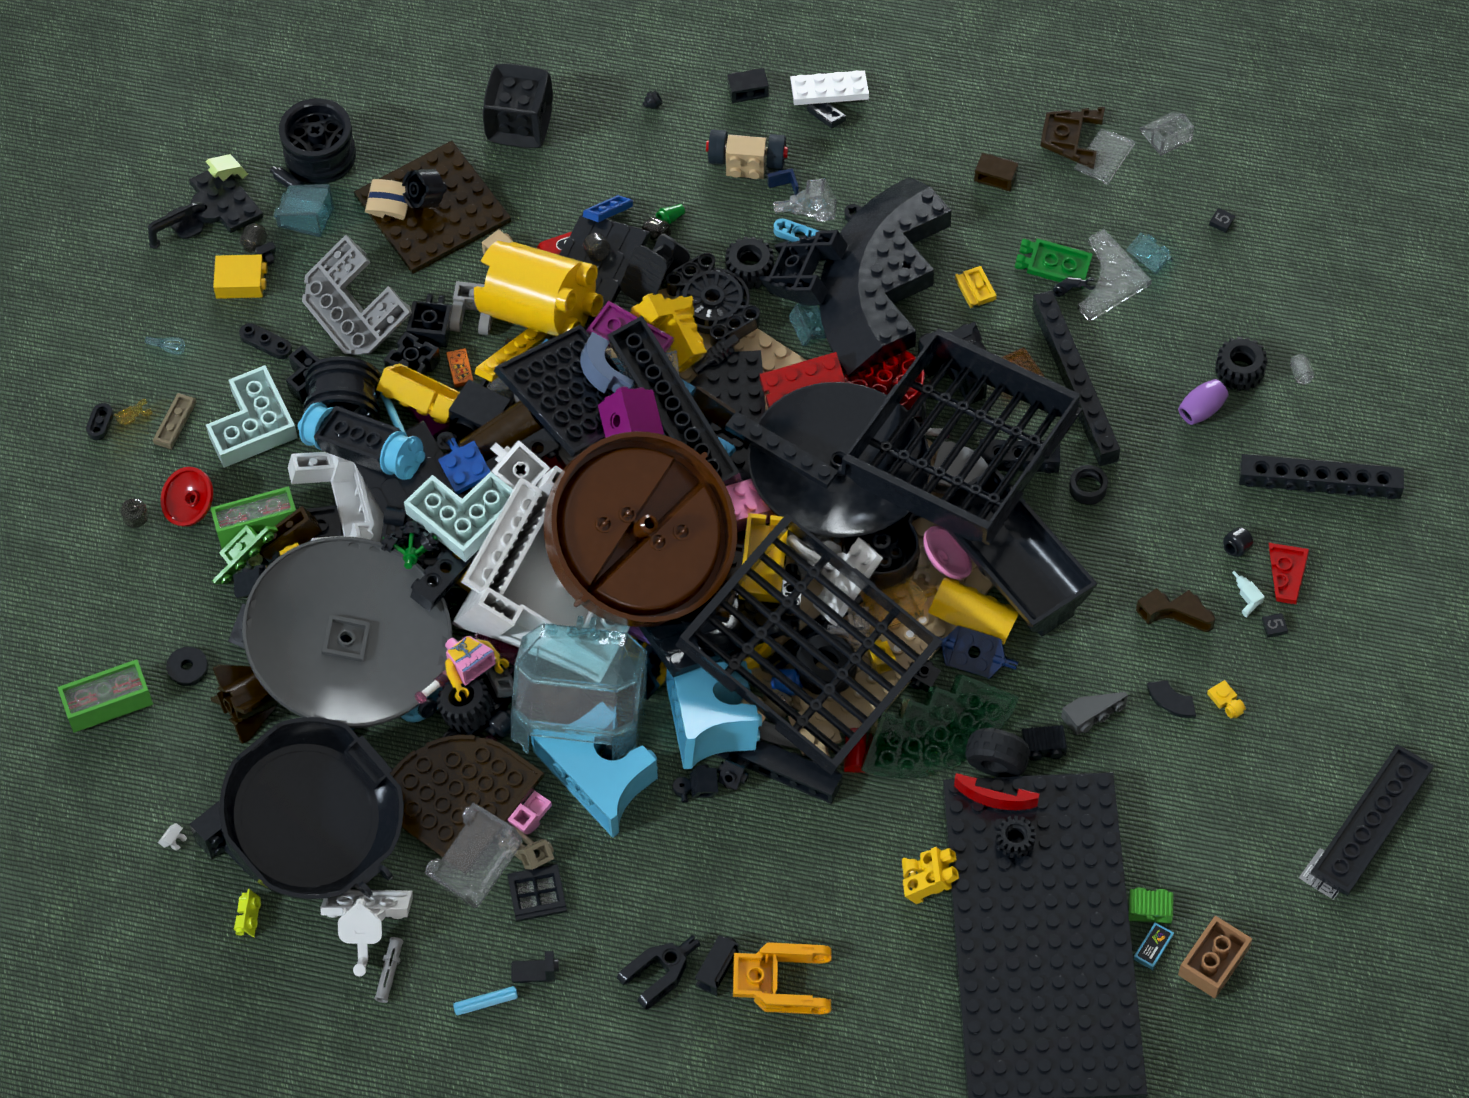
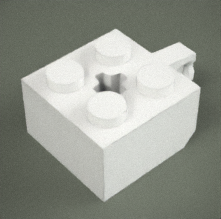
M517 441L512 448L506 446L503 449L496 442L490 448L498 455L495 459L498 463L491 472L512 489L515 488L521 477L536 485L550 469L548 465L520 441ZM517 465H524L525 467L523 468V470L525 471V473H519L517 475V469L515 467Z

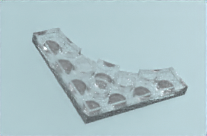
M1105 229L1100 230L1088 239L1089 244L1093 247L1100 261V276L1094 290L1085 300L1078 304L1077 309L1089 322L1150 286L1152 281Z

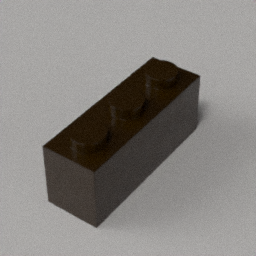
M301 506L274 526L278 531L270 542L265 543L260 548L259 553L271 564L280 557L279 551L283 550L286 546L295 543L299 545L304 544L322 530L316 518L305 507Z

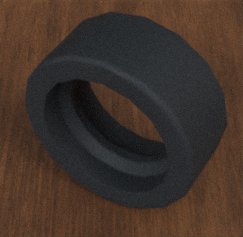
M1083 465L1073 471L1070 478L1069 491L1071 496L1081 504L1091 505L1100 502L1107 492V475L1097 466ZM1084 477L1094 478L1100 483V489L1091 493L1084 492L1077 487V481Z

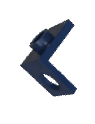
M792 168L768 174L769 188L791 183L795 197H799V186Z

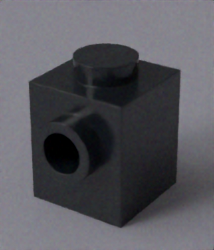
M698 765L690 773L692 798H713L718 793L717 769L709 768V765Z

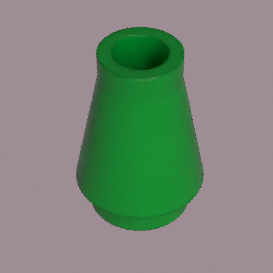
M682 204L660 208L656 213V219L661 226H669L681 215L685 214V208Z

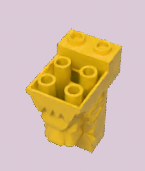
M650 293L642 298L643 301L640 304L631 308V314L638 318L643 316L647 323L674 338V342L666 351V355L677 373L685 372L707 353L703 344L704 340L697 332V324L693 318L694 299L692 296L664 299L662 294L653 295V293Z

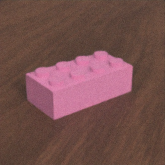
M752 479L726 486L735 509L737 532L746 530L748 513L766 515V524L770 523L771 515L778 516L759 496Z

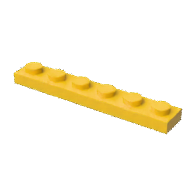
M530 328L526 329L478 365L475 374L490 382L498 378L494 372L497 365L542 344L546 338L549 339L552 335Z

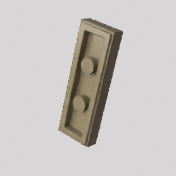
M177 393L153 438L154 444L169 449L173 448L196 404V398Z

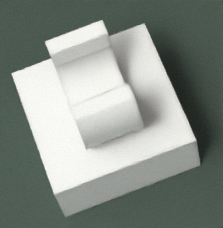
M175 823L167 829L158 843L164 848L170 845L172 849L179 850L181 847L176 844V839L179 838L184 842L187 837L180 833L183 828Z

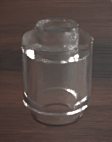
M1298 354L1291 358L1290 367L1296 382L1300 384L1310 383L1315 377V373L1309 359L1304 354Z

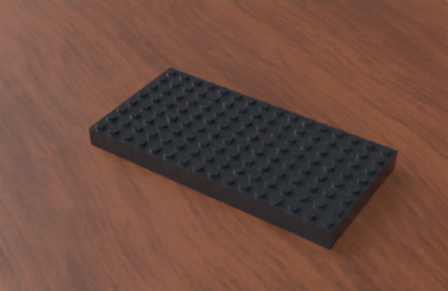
M1113 772L977 778L976 786L1014 796H1017L1018 789L1040 794L1038 806L1026 810H1002L982 805L954 787L955 779H943L942 791L947 849L950 848L955 851L957 859L949 863V867H955L959 874V879L951 883L952 889H950L966 1097L1147 1098L1148 1092ZM1010 816L1012 820L1014 816H1018V820L1024 817L1025 822L1029 820L1031 826L1035 828L1034 846L1031 852L1028 851V855L1024 856L1021 854V858H1017V854H1014L1013 858L1010 857V853L1004 855L1003 850L1000 851L998 845H996L998 825H1001L1003 819L1007 821V817ZM1011 831L1007 835L1009 841L1013 843H1020L1024 839L1023 834L1019 831Z

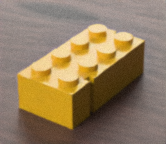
M400 363L384 368L376 389L382 392V395L386 398H394L405 407L411 406L417 409L416 412L421 415L427 416L430 414L434 418L433 420L440 424L449 422V408L460 393Z
M748 513L742 564L783 517L771 515L770 526H766V515ZM788 530L780 539L785 544L787 542ZM774 546L767 555L784 568L785 554ZM761 561L754 571L781 592L783 578ZM749 576L741 584L744 589L759 601L780 603Z

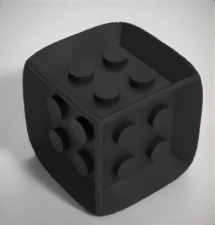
M496 64L493 67L485 91L483 107L484 131L489 141L524 148H538L542 146L547 134L553 102L552 81L548 71L517 64Z

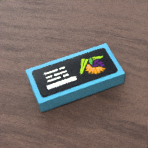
M1154 923L1136 952L1134 960L1153 970L1171 941L1174 932Z

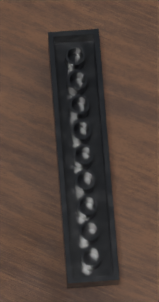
M643 316L607 334L610 346L629 377L634 380L633 383L636 388L642 387L646 390H653L664 434L683 442L699 454L706 452L707 457L705 459L719 474L725 486L741 482L740 472Z

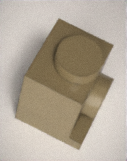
M540 839L517 850L525 869L533 870L555 859L552 854L554 852L553 847L546 839ZM534 850H537L538 852L537 857L534 853Z

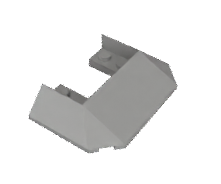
M347 235L305 275L304 283H306V289L302 302L344 354H371L412 312L410 305L403 302L389 286L363 310L345 287L371 262L366 258L367 253Z

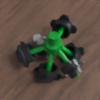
M409 521L406 522L405 526H400V530H403V535L407 538L401 539L396 537V534L393 532L383 537L381 549L387 550L390 553L396 549L402 553L406 569H411L417 563L426 570L429 565L425 564L419 556L422 554L426 556L435 554L438 556L441 553L438 538L429 532L422 533L423 537L420 539L421 544L418 549L413 547V538L419 537L420 530H424V527L418 526L417 522Z

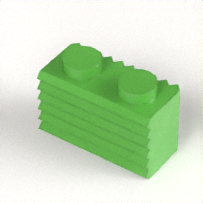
M1141 887L1134 890L1131 889L1128 896L1129 921L1171 924L1173 918V892H1168L1165 889L1147 891Z

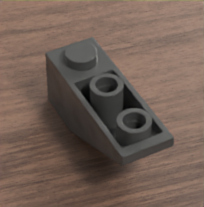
M1120 692L1079 697L1062 708L1061 718L1076 736L1081 732L1086 733L1094 724L1107 720L1110 714L1115 711H1122L1126 707L1128 694Z

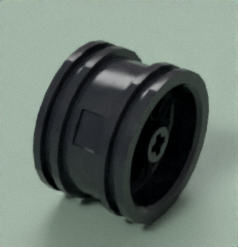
M312 98L294 104L284 113L279 123V136L287 169L293 176L302 182L320 185L335 182L351 170L356 159V147L352 136L349 115L342 106L328 99Z
M328 357L313 363L306 371L305 390L308 397L304 402V413L311 404L319 402L325 404L327 408L338 406L379 421L380 405L376 400L381 394L380 391L376 390L381 378L379 370L372 364L353 357Z

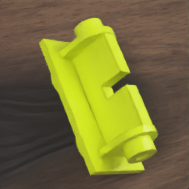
M250 889L239 897L237 912L239 914L243 913V915L236 916L234 926L235 934L239 936L244 935V932H246L251 937H254L258 925L257 918L261 906V897Z

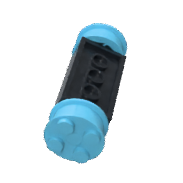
M313 403L298 422L300 439L304 444L308 446L315 445L317 449L384 474H395L402 480L411 479L425 459L423 444L418 437H408L406 433L397 427L338 406L327 408L323 403Z

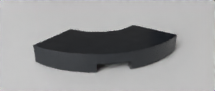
M1168 680L1147 683L1148 692L1158 706H1161L1170 712L1171 715L1177 717H1196L1192 696H1183L1176 693L1171 688Z

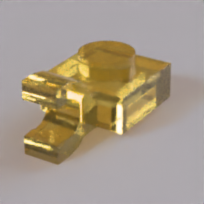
M142 399L137 405L130 406L114 414L117 422L127 425L135 421V417L139 414L143 416L152 414L150 409L142 410V406L147 404L146 399Z

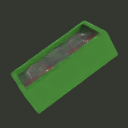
M289 486L211 507L222 549L246 525H250L259 534L266 526H275L296 511Z
M137 659L57 687L73 733L153 705Z

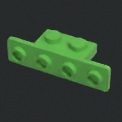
M246 525L219 552L228 565L212 580L213 583L221 585L229 583L233 579V575L243 569L247 564L246 562L251 557L256 556L265 543L270 542L274 538V534L278 529L274 526H266L257 534L250 525Z

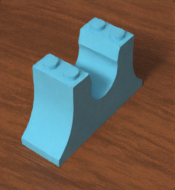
M743 661L740 665L752 674L751 669L747 668L746 661ZM716 662L724 670L728 666L725 662ZM701 667L674 678L668 669L666 670V685L683 769H692L700 760L714 754L756 750V743L760 741V730L758 727L762 726V715L758 714L756 705L739 704L743 699L735 691L730 692ZM734 671L731 676L750 691L748 681Z
M601 703L584 717L569 725L554 729L536 728L530 732L532 749L536 756L613 838L619 833L620 819L627 805L638 793L658 779L657 757L654 752L647 750L643 745L629 751L625 757L619 760H606L598 755L607 746L618 727L615 711Z

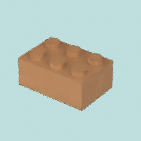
M1214 916L1180 965L1178 976L1213 998H1216L1249 951L1252 938L1217 916Z

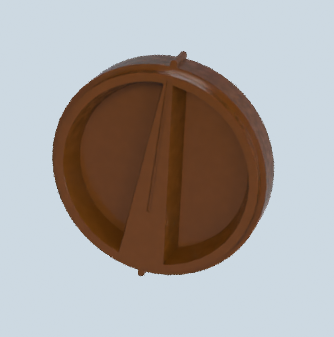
M624 432L609 436L592 444L563 469L557 477L547 499L544 513V539L547 554L555 574L568 593L576 600L573 604L574 607L582 605L598 617L620 625L651 627L682 618L702 606L717 592L728 575L734 560L737 545V520L730 494L719 474L705 459L707 457L706 452L699 454L683 442L658 433Z

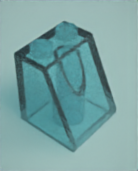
M330 185L288 186L286 193L282 194L280 206L274 212L277 226L321 237L334 209Z

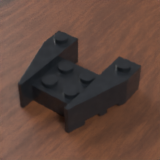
M822 230L816 232L815 236L807 237L805 235L792 243L785 241L775 244L774 247L779 253L775 265L769 276H760L759 278L768 292L802 305H822L828 289L820 277L813 274L819 261L842 260L848 244L838 230Z

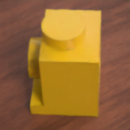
M876 640L875 644L896 661L888 641ZM870 650L867 651L873 669L879 674L893 670Z

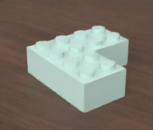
M265 365L229 379L232 394L240 411L206 424L209 438L224 468L298 438L292 418Z
M490 472L462 499L432 475L404 501V506L408 516L423 526L429 533H433L441 543L466 562L481 548L513 489Z

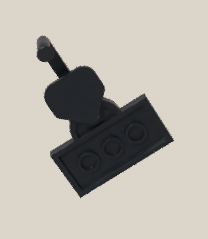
M207 170L189 179L190 185L197 192L191 199V204L185 207H178L168 212L166 216L149 224V246L153 249L158 248L160 240L157 239V232L170 226L183 239H189L200 234L204 223H215L221 221L227 230L232 233L262 219L263 212L232 175L223 181L219 176L215 178Z

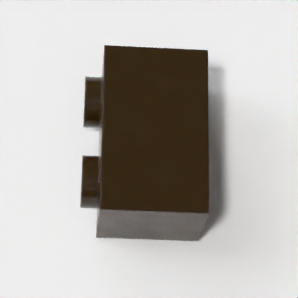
M982 153L975 169L974 181L1010 192L1017 176L1018 163L996 157L992 154Z

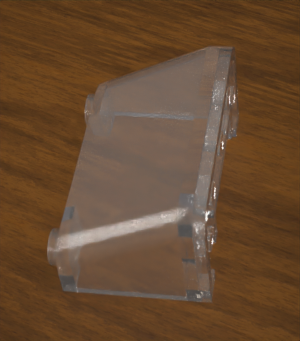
M473 802L463 812L462 817L464 818L463 823L465 826L442 860L437 858L427 864L424 874L475 909L482 903L519 849L522 837L513 826Z

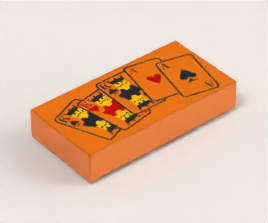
M466 348L446 352L454 388L465 386L468 380L473 381Z

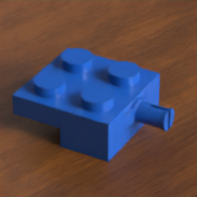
M451 438L454 446L450 439L447 441V444L452 451L438 459L455 493L458 495L477 485L491 471L475 441L459 447L455 438Z

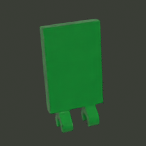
M1038 238L1036 243L1022 239L1019 252L1023 254L1032 253V256L1029 258L1018 254L1014 267L1017 269L1028 268V274L1061 282L1068 277L1085 280L1093 254Z

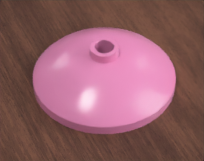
M932 526L926 530L923 543L931 564L939 572L952 579L962 580L969 576L972 570L971 559L949 532L940 526Z

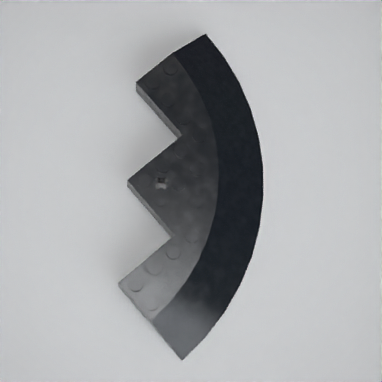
M911 177L887 188L855 213L840 232L848 244L842 260H826L824 263L821 280L828 291L822 305H819L821 324L824 328L825 337L829 342V347L833 353L837 352L841 368L848 378L916 346V330L894 304L933 286L934 269L912 244L951 227V209L930 186Z

